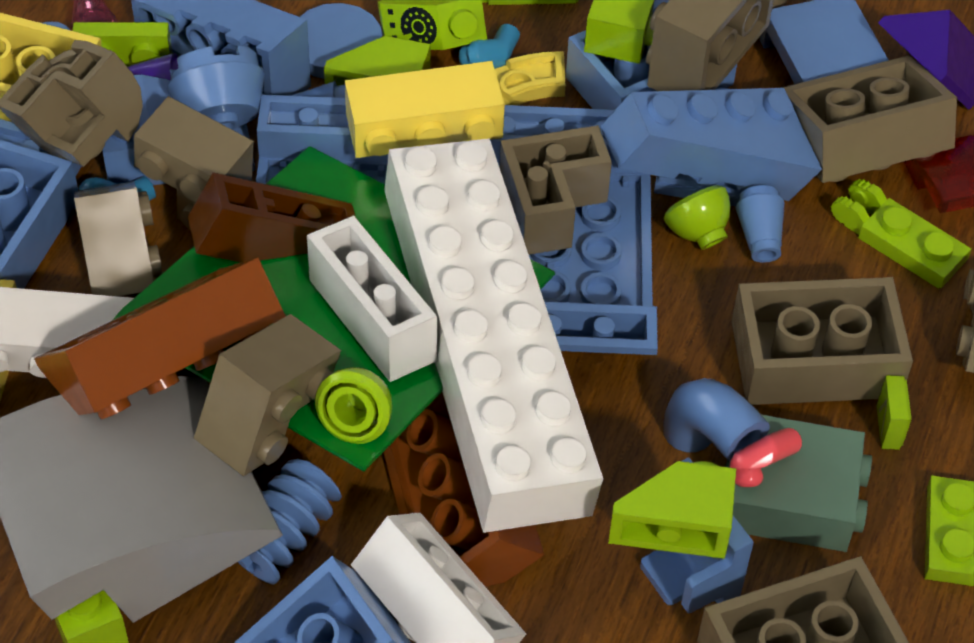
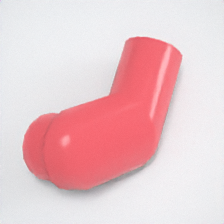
M784 428L768 434L735 452L729 466L730 468H736L735 484L739 487H755L760 485L763 481L761 468L800 451L802 439L799 433L792 428Z

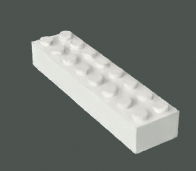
M490 138L389 149L384 192L411 285L437 315V361L435 364L443 386L442 392L483 533L593 516L603 476Z

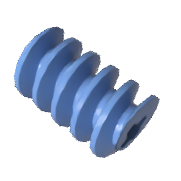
M300 459L287 461L281 468L280 475H276L267 484V491H262L283 536L238 561L245 570L268 584L274 585L280 580V573L275 565L289 568L293 564V556L288 549L302 552L307 547V541L303 534L315 536L320 531V524L317 519L327 521L333 515V508L328 500L334 502L342 498L339 488L326 473L312 463Z

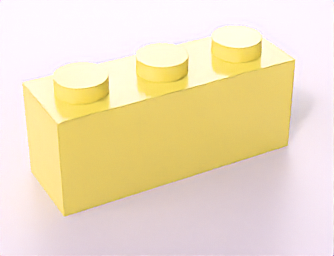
M492 61L345 80L346 117L356 158L384 156L389 154V149L503 138L505 104Z

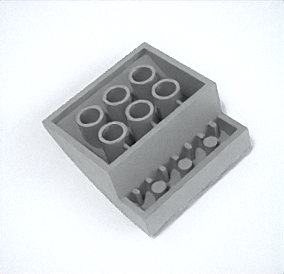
M178 376L179 382L151 395L144 388L128 396L131 403L130 407L105 419H100L97 412L78 415L62 395L39 401L0 418V518L29 596L51 620L104 590L134 623L283 536L252 471L243 477L194 439L210 386L205 379L196 376Z

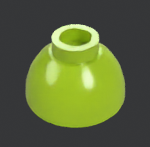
M719 185L697 191L672 205L666 211L664 221L679 237L698 242L701 250L715 246L728 237L724 229L730 217L731 208L728 192L725 187Z
M350 367L338 370L322 381L316 392L315 408L322 425L333 436L345 442L363 444L377 439L385 431L392 415V397L387 385L378 375L364 368Z

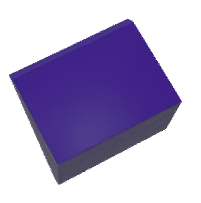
M951 10L884 16L878 22L931 75L950 90L968 110L974 106V35Z

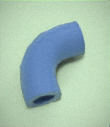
M708 378L681 384L674 391L668 403L663 422V435L667 442L675 449L684 452H698L706 449L713 443L729 461H731L735 452L766 436L770 429L769 423L736 390L726 384Z

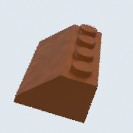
M257 257L220 268L34 358L41 372L78 415L97 412L100 419H105L130 407L131 403L128 396L144 388L151 395L180 381L176 372L191 364H194L196 371L216 364L219 354L224 352L223 348L239 340L242 342L286 316Z
M441 392L383 452L399 515L421 513L485 587L505 583L544 556L536 525L483 533L444 395Z

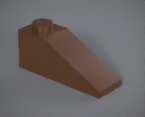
M213 172L189 213L188 221L197 254L217 259L244 262L257 257L261 261L308 254V234L355 216L352 203Z

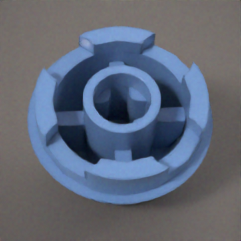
M213 46L190 51L177 58L178 69H170L171 81L168 84V91L173 99L234 130L257 117L265 71L258 64L256 52L250 48L238 46L236 49L237 55H214Z

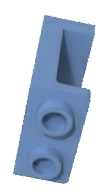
M814 0L772 9L770 24L760 36L763 48H776L794 84L889 61L855 0Z

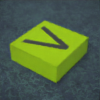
M886 375L876 405L881 449L900 450L912 420L907 380H905L904 376Z

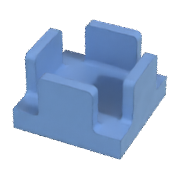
M689 457L682 460V462L693 463ZM733 515L732 529L725 559L656 550L641 559L640 568L667 605H674L682 600L681 605L689 614L713 601L720 603L741 596L754 542Z

